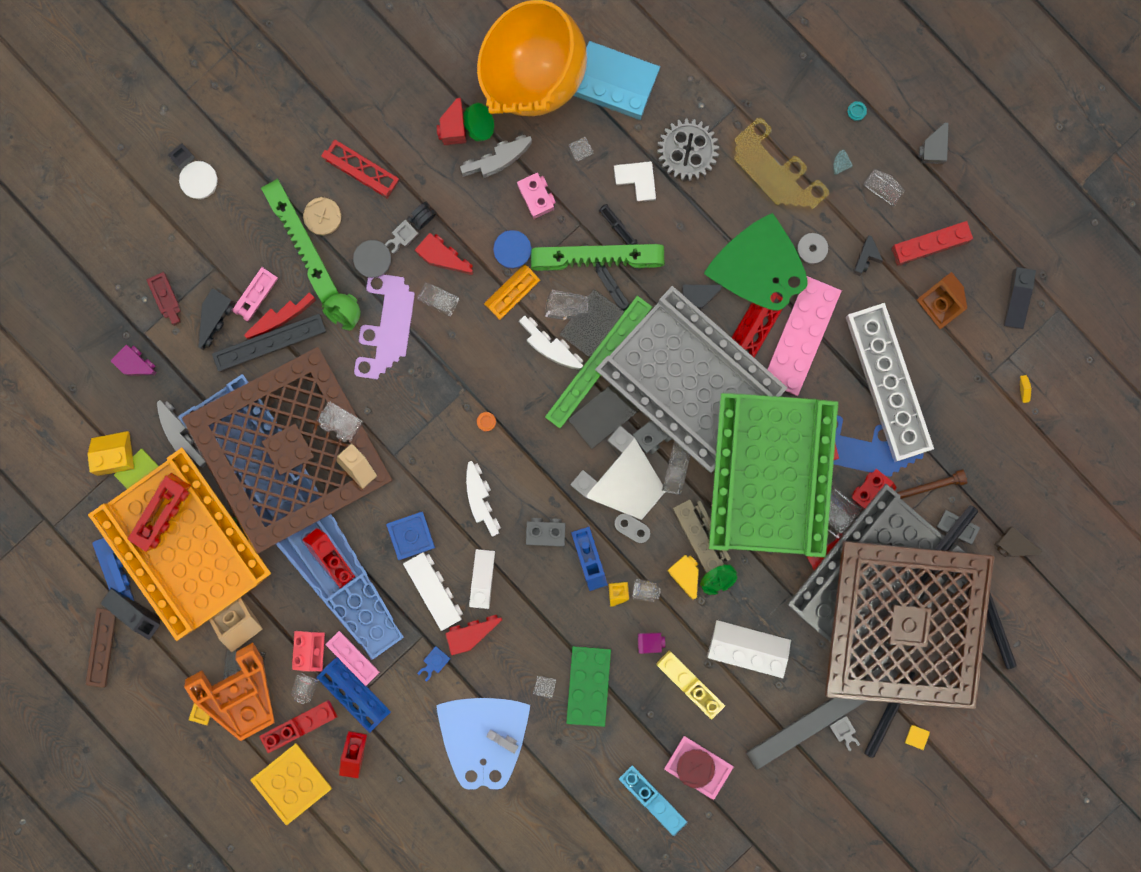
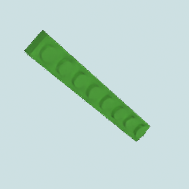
M636 296L545 416L547 420L561 429L601 376L595 369L607 356L612 354L652 309L651 305L639 296Z

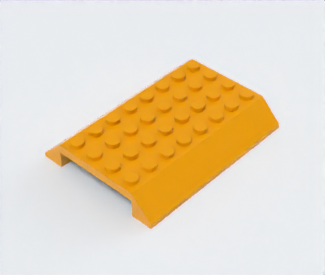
M183 447L166 458V462L113 500L103 503L88 514L176 641L199 628L272 574L260 556L255 553L246 536ZM173 473L191 485L188 489L190 493L184 502L181 501L179 504L180 510L174 518L170 519V527L164 534H161L159 538L161 542L157 548L145 552L127 539L164 477ZM165 498L153 520L148 522L146 526L150 524L154 527L164 508L173 498L170 500Z

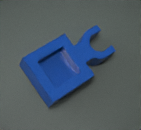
M435 646L424 660L427 666L422 668L417 674L420 675L423 671H427L428 677L425 681H428L432 676V671L435 670L439 673L451 658Z

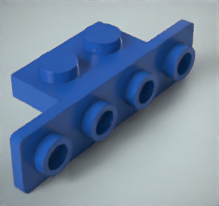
M105 538L94 541L92 544L109 590L113 588L134 601L129 587L130 580L123 571V564Z

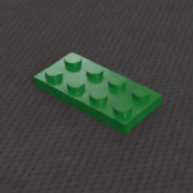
M572 647L567 724L605 727L611 649Z

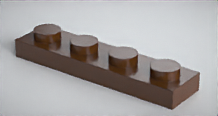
M96 609L85 685L106 687L116 616L107 609Z

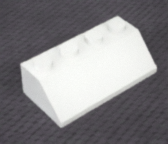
M716 620L707 658L783 678L791 640Z

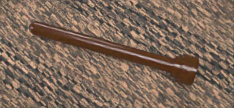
M961 469L955 471V474H952L951 477L897 493L901 496L900 499L951 484H959L961 486L968 484L965 471Z

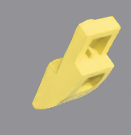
M668 651L656 663L711 720L725 707L671 651Z

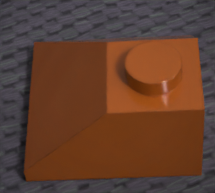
M952 272L917 299L940 329L967 309L964 286Z

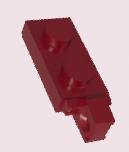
M165 272L146 279L164 318L169 317L174 326L180 324L181 321L177 314L181 312L180 306Z

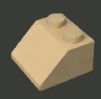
M239 598L209 620L219 640L231 652L262 630L259 621L242 598Z

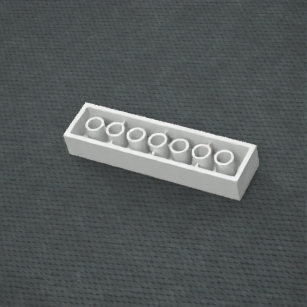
M885 303L847 315L845 318L894 462L933 450L934 447Z

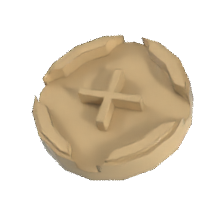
M324 197L315 198L310 201L305 207L303 214L304 223L307 228L314 234L322 236L337 230L342 217L338 205L333 200Z

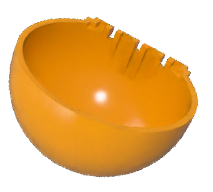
M525 1L503 13L486 34L480 48L477 63L478 81L482 92L487 98L486 106L489 107V113L498 114L504 112L520 116H539L555 111L563 106L577 92L584 78L587 67L585 40L572 17L560 7L548 1Z

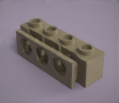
M688 500L672 510L705 574H707L710 570L724 565L723 559L728 561L731 558L726 550H718L722 557L719 559L714 549H709V539L703 526H706L710 535L711 520L701 501L697 502V506L694 507L691 500ZM694 509H697L699 516L704 522L703 525L700 524Z

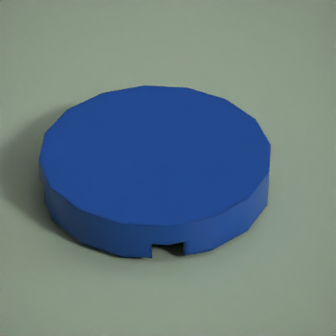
M505 231L498 236L494 243L495 258L506 268L514 269L523 266L531 255L529 239L520 231Z

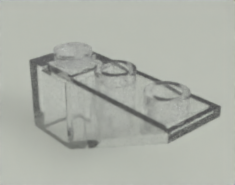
M675 441L673 442L662 491L680 495L685 481L690 454Z

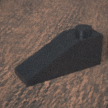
M1020 267L1013 270L1004 326L1017 329L1024 328L1033 292L1036 270Z

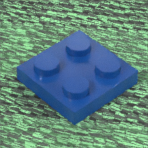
M423 511L386 524L398 560L435 548Z

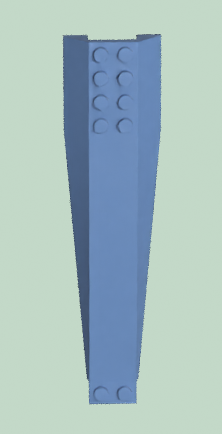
M243 374L229 382L225 388L198 406H193L178 416V418L183 423L181 418L249 382ZM261 400L254 402L263 405ZM249 405L237 412L246 414ZM252 406L249 415L260 418L262 409ZM265 410L263 419L273 422L274 418L269 411ZM231 415L221 419L220 421L229 423ZM235 415L232 424L243 427L245 418ZM248 419L245 428L256 431L258 422ZM261 423L259 432L269 435L271 426ZM214 424L209 426L211 431H213ZM217 424L215 433L225 436L228 427ZM274 427L272 435L282 431V429ZM231 428L228 437L239 440L241 431ZM244 432L242 441L252 444L254 435ZM257 436L255 445L263 447L261 441L267 438ZM216 438L218 444L222 449L224 440ZM227 441L224 450L235 453L237 444ZM240 445L238 454L248 457L250 447ZM253 449L251 458L261 461L264 452ZM225 454L228 462L231 465L233 457ZM266 454L264 462L273 464L268 454ZM236 458L234 467L244 470L247 461ZM250 462L247 471L257 474L260 465ZM301 464L292 470L301 473L303 465ZM263 466L260 475L271 478L273 468ZM276 471L274 479L284 482L286 473L279 476ZM235 472L238 480L241 482L243 474ZM289 473L287 483L297 486L299 476ZM246 475L243 484L254 487L256 477ZM302 478L300 487L310 489L312 480ZM259 479L257 488L267 491L269 481ZM272 483L270 492L280 495L283 485ZM314 486L313 491L318 492L316 486ZM285 487L283 496L293 499L296 489ZM243 488L250 499L252 490ZM299 490L296 500L306 502L309 493ZM255 492L253 501L263 504L265 494ZM312 494L310 503L319 499L320 496ZM268 496L266 505L276 508L279 498ZM282 500L279 509L289 512L292 502ZM295 503L293 512L304 506ZM253 505L259 516L261 512V507ZM265 509L262 518L272 521L275 511ZM278 513L276 521L282 519L287 515ZM331 514L276 544L358 644H361L371 660L404 638L394 624L387 607ZM262 522L265 527L270 525ZM316 528L326 533L355 575L341 589L302 541L303 538Z

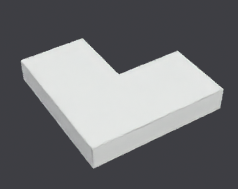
M652 161L614 165L616 185L635 183L637 202L656 200Z

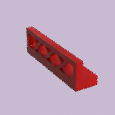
M335 139L328 151L324 150L321 155L323 160L387 199L399 181V178ZM336 146L343 149L344 157L338 158L332 154ZM358 158L360 166H351L348 163V159ZM364 168H374L377 176L369 177L364 173ZM389 177L393 182L387 188L381 184L380 178Z
M776 292L770 297L772 302L777 299L780 303L783 299ZM752 302L731 338L744 350L749 349V354L755 357L782 309L771 310ZM768 316V322L763 326V319ZM758 332L759 337L757 341L753 342V336Z

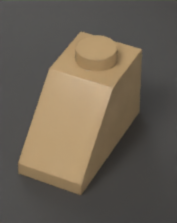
M353 444L349 445L337 456L338 464L362 489L377 477L366 458Z

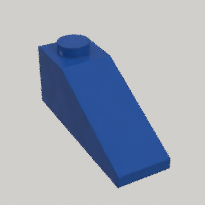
M590 527L571 532L589 591L607 586L606 577Z

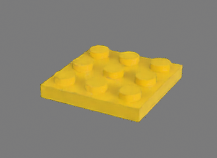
M297 743L250 780L286 826L332 789Z

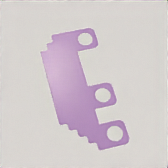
M390 275L376 277L383 281L382 288L378 290L371 287L373 278H368L367 291L385 296L380 327L363 325L360 329L359 342L364 345L377 346L375 359L358 357L356 359L354 373L358 377L378 379L380 373H385L386 367H392L393 361L398 362L400 356H406L415 293L409 292V286L404 284L403 277ZM367 329L373 330L375 332L374 340L366 341L363 338L364 331ZM363 361L368 362L371 366L370 371L366 374L361 373L358 369L359 364Z

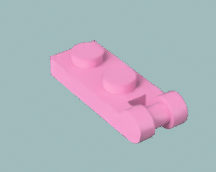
M261 267L234 306L232 312L237 315L240 314L245 321L249 322L278 278ZM245 303L251 306L248 310L243 308Z

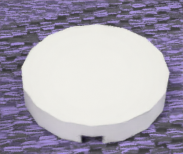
M194 161L182 169L179 183L187 196L194 199H204L214 193L218 177L216 171L209 164L203 161Z

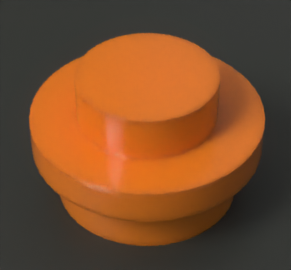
M484 412L478 416L477 425L482 431H490L495 427L496 419L493 414Z

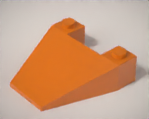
M254 643L236 651V661L242 670L212 686L203 671L185 679L184 688L192 701L240 741L275 723L263 658Z

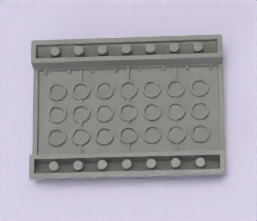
M673 286L659 299L657 305L612 354L607 356L595 369L710 473L715 469L721 393L780 397L787 389L780 380Z

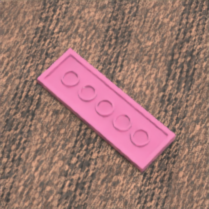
M808 276L807 287L798 294L767 369L787 387L785 392L795 396L799 395L842 291Z

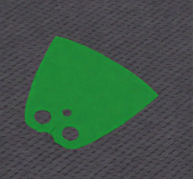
M773 213L759 219L731 240L713 259L704 273L734 294L771 310L783 309L789 304L790 297L794 294H800L808 284L807 275L798 253ZM793 276L800 279V285L796 288H792L788 284V280ZM775 277L779 278L777 284L773 283V278ZM774 292L782 294L783 299L780 303L776 304L771 301L770 297Z

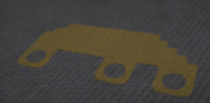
M757 118L734 139L737 147H735L737 155L734 159L776 205L783 202L786 206L792 203L793 206L800 204L804 208L809 205L814 209L829 195V190L820 180H815L803 191L795 181L807 171V166L799 157L793 156L781 167L760 144L771 133V127L764 119ZM761 123L766 127V132L763 135H756L754 133V126ZM792 162L800 163L801 171L799 173L793 174L790 172L789 166ZM814 186H821L824 193L821 197L816 198L812 195L811 190Z

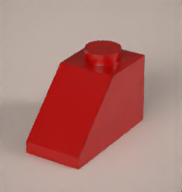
M348 731L340 760V776L359 778L367 734Z

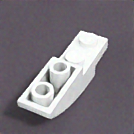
M524 316L519 320L520 324L531 334L527 342L540 354L568 368L577 370L583 368L581 364L583 360L576 353L574 355L571 354L568 350L570 348L563 339L559 341L556 338L550 343V336L545 331L540 332L536 328L538 324L531 317L527 319Z
M473 461L468 462L466 481L469 504L476 523L484 520L491 536L494 537L500 534L498 530L501 527L496 518L492 519L490 515L492 509L488 501H483L484 498L489 496L488 492L491 489L486 480L482 482L480 477L482 471L478 463L474 464Z

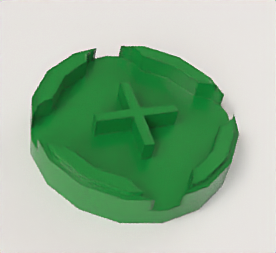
M482 103L469 105L464 111L463 116L464 127L470 132L469 136L475 141L480 142L489 139L494 131L492 114L489 113V109Z
M731 565L718 566L704 575L700 585L704 593L708 595L718 594L717 591L721 589L726 591L733 586L737 580V572Z

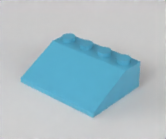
M589 41L586 47L587 67L580 87L573 96L641 120L660 66Z

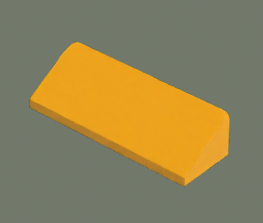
M524 264L484 305L501 320L540 279Z

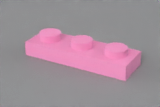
M341 631L325 644L365 686L380 673Z

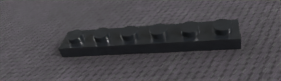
M317 314L212 353L218 372L321 335L327 331L321 315Z

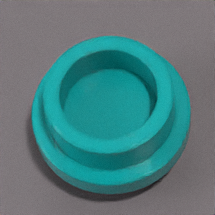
M859 101L851 103L847 110L848 116L855 121L862 120L867 113L866 106Z

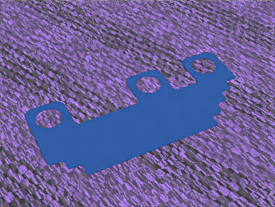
M837 415L838 427L836 428L835 444L839 459L833 461L834 465L866 472H874L877 469L885 476L891 477L893 471L899 472L900 467L906 468L908 463L914 464L916 458L923 459L924 453L894 462L888 442L880 441L877 436L878 432L883 429L882 425L875 427L872 442L840 436L843 418Z

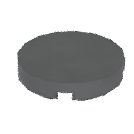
M368 240L362 242L356 248L353 262L356 270L361 275L367 278H376L383 276L389 270L391 254L384 243L377 240Z

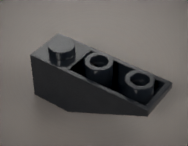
M213 288L202 303L198 346L202 350L211 346L214 341L212 337L216 331L219 332L224 325L222 321L226 315L229 316L232 313L233 304L235 303Z
M113 588L109 590L101 602V605L130 629L148 640L151 639L160 626L161 618Z

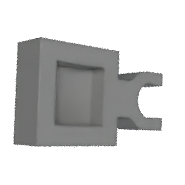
M404 220L392 232L395 238L387 241L385 245L388 247L391 243H394L395 248L391 252L395 254L401 244L407 247L419 235V232L407 220Z
M846 715L829 724L839 742L845 739V745L849 751H851L849 746L851 741H855L857 746L860 745L858 740L852 736L856 731Z
M490 729L486 736L512 753H515L518 748L517 740L508 735L505 738Z

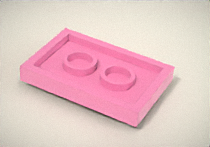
M683 736L664 770L679 778L677 762L680 756L691 749H700L707 752L714 761L715 774L709 784L695 789L714 800L734 766Z

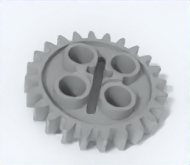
M687 118L684 124L678 120L677 126L671 123V130L665 128L664 131L667 135L660 136L664 142H658V146L662 147V149L657 150V153L663 154L659 157V161H665L662 168L669 167L668 174L672 171L675 172L674 178L679 174L682 181L685 176H688V180L691 181L694 175L698 180L699 173L706 176L705 169L708 171L712 170L709 164H716L713 158H717L719 154L714 151L719 150V146L714 144L718 139L711 138L714 135V131L708 133L709 126L702 128V121L696 125L695 119H693L691 124ZM692 133L693 138L690 147L692 151L689 153L687 166H684L685 149L687 148L689 134ZM677 135H684L686 141L679 143L675 137ZM701 138L705 144L701 147L696 146L694 140ZM674 153L681 154L682 159L680 161H674L672 159V155ZM692 157H698L701 160V163L698 165H694L691 163L690 159Z

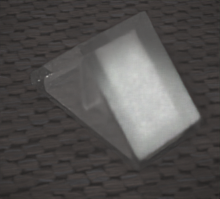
M876 169L871 172L863 184L892 206H895L905 192L893 176Z

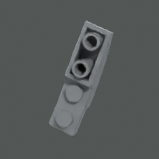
M526 135L516 137V141L510 143L508 141L500 142L497 144V147H494L496 155L487 154L482 156L481 160L474 162V159L463 162V165L460 166L463 177L481 171L483 178L505 169L520 158L532 144L531 136L526 137Z
M159 400L157 408L160 422L175 451L183 447L186 453L200 467H204L206 462L199 450L194 447L193 439L188 434L183 435L187 429L173 412L175 408L168 401Z

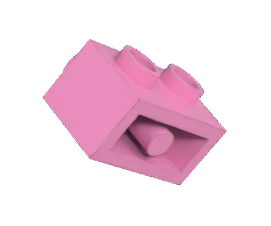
M538 172L517 182V186L533 219L554 210L553 204L556 203L552 193H547L545 187L548 185L543 176L539 177Z

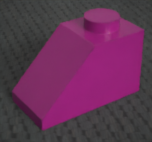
M638 633L639 654L662 652V648H665V637H661V633Z

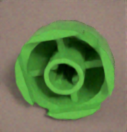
M337 293L330 296L322 305L324 307L322 311L326 317L334 324L337 321L343 324L342 328L345 330H352L359 321L360 307L357 304V299L351 294Z

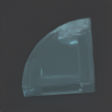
M844 149L838 153L834 160L833 171L835 175L853 166Z

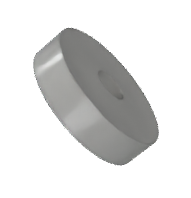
M817 233L806 234L798 243V256L807 264L820 263L828 253L827 241ZM810 246H815V247H816V251H815V252H811V251L809 250V247H810Z

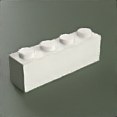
M423 552L403 565L440 630L443 631L462 620L461 615H463V612L458 604H453L451 600L453 595L450 589H445L441 583L444 579L440 572H435L432 565L435 563L429 554L425 555Z

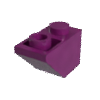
M125 345L111 360L127 376H153L157 373L154 370L155 365L150 360L141 358L140 355L142 353L134 345L132 347Z

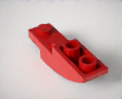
M328 700L259 737L267 753H270L338 716Z

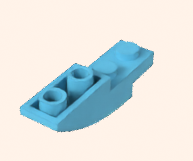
M631 766L619 778L627 789L673 836L688 823L634 766Z

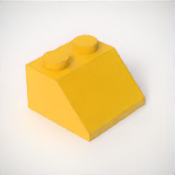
M129 431L91 438L87 453L90 473L100 476L134 469Z
M684 555L667 572L686 594L694 600L697 597L698 569L696 566L698 563L692 556L687 557Z

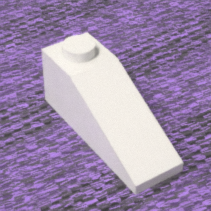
M476 549L469 607L490 609L495 551Z

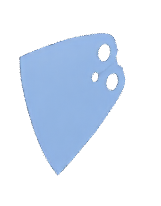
M495 698L461 699L436 705L446 752L461 786L465 789H477L480 786H487L489 789L503 788L513 772L521 750L530 705L518 701ZM490 729L505 738L508 735L517 740L518 748L516 752L512 753L487 738L486 736ZM486 759V765H481L480 760ZM469 770H474L477 773V779L472 783L465 779V774ZM498 770L501 773L502 777L499 782H492L490 780L489 774L491 771Z

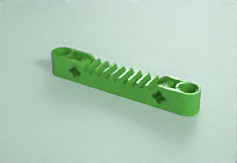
M276 179L261 187L273 212L281 218L280 220L285 224L284 228L289 230L287 233L292 237L291 241L295 244V248L300 250L298 254L300 257H303L301 260L306 264L308 278L320 301L324 304L330 296L337 294L338 291L279 179ZM282 204H283L284 206H286V207H285V210H286V211H284V212H282V211L280 210V209H281L280 205H282ZM316 271H319V272L321 273V274H320V276H321L320 279H318L317 277H315V276H316V273H315Z
M660 244L538 247L531 249V269L538 271L563 270L569 264L573 267L574 263L581 267L583 262L586 267L589 266L590 262H592L594 267H596L597 262H600L601 267L604 266L605 262L608 263V266H611L612 262L619 266L621 261L624 266L628 262L634 268H656L665 265L664 246ZM638 253L637 259L634 260V254ZM559 255H562L560 262H557Z

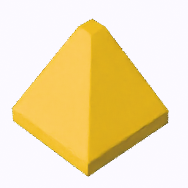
M628 582L608 584L610 607L629 600Z

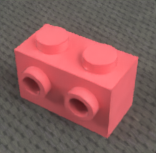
M294 631L292 670L322 671L325 633Z

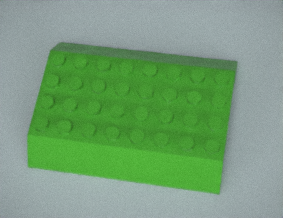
M721 393L709 549H738L826 557L838 411L837 401Z

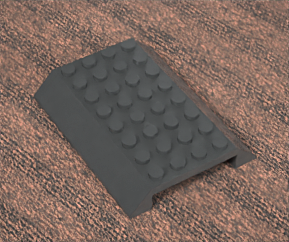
M887 484L882 487L787 604L830 643L843 541L934 550L944 538L940 532L900 499L901 496ZM953 544L952 547L948 550L966 553L958 545ZM873 564L878 571L885 566ZM892 566L896 572L903 568L898 566ZM871 567L863 572L867 579L875 574ZM911 568L915 574L919 570V568ZM887 569L882 576L887 581L893 576V573ZM933 570L931 573L936 575L940 570ZM908 571L900 576L905 583L912 578ZM948 571L952 578L959 573ZM945 574L938 579L941 586L949 581ZM929 576L923 582V585L931 579ZM860 577L859 586H861V585L864 583V581H863V579H862L861 577ZM877 578L871 585L877 590L883 583ZM897 579L890 584L894 592L902 586ZM913 582L908 588L914 593L920 586ZM935 583L927 588L931 595L939 589ZM867 586L860 593L866 599L873 592ZM886 588L879 595L885 600L891 593ZM904 590L898 597L904 602L910 595ZM923 591L916 598L922 604L928 599V596ZM859 596L857 599V606L862 602ZM875 597L869 604L875 609L881 602ZM895 598L887 604L891 610L892 604L899 605ZM913 600L907 606H917V604ZM931 602L926 607L930 608L933 605V603ZM865 605L858 613L864 618L870 611ZM885 608L877 613L881 620L889 614ZM855 616L856 625L860 621L857 616ZM873 616L866 623L870 628H873L879 622ZM890 620L885 623L888 629L890 627ZM862 625L856 632L862 637L868 630ZM883 627L875 632L879 639L887 633ZM854 635L852 644H854L857 641V638ZM871 635L864 642L869 648L876 640ZM887 639L885 642H883V644H884V646L887 648V650H888L892 645H894V644H889V643H888V639ZM860 644L853 651L859 657L866 650ZM879 646L872 653L878 658L884 651ZM851 654V658H850V659H851L852 661H854L855 658H854L853 655ZM870 655L862 660L866 667L874 661ZM887 656L880 663L884 665L889 659V657ZM875 666L870 671L873 676L880 670L879 666Z

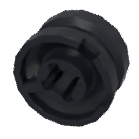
M426 201L411 213L412 217L409 216L407 219L410 223H414V227L419 231L432 221L437 212L431 209L430 204Z

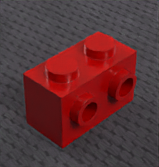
M876 469L867 475L861 487L859 486L854 490L851 498L856 505L864 510L885 484L894 491L897 487L893 481Z

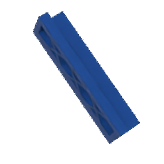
M338 657L328 664L316 677L369 733L391 713ZM326 673L332 678V682L324 676ZM339 688L345 692L346 696L339 692ZM352 702L359 706V710L353 706ZM366 716L374 722L372 725L366 720Z

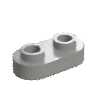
M621 514L616 518L615 528L620 533L637 543H644L649 539L650 529L645 524L628 514ZM622 520L628 521L627 527L621 526ZM638 530L644 531L643 537L637 535Z

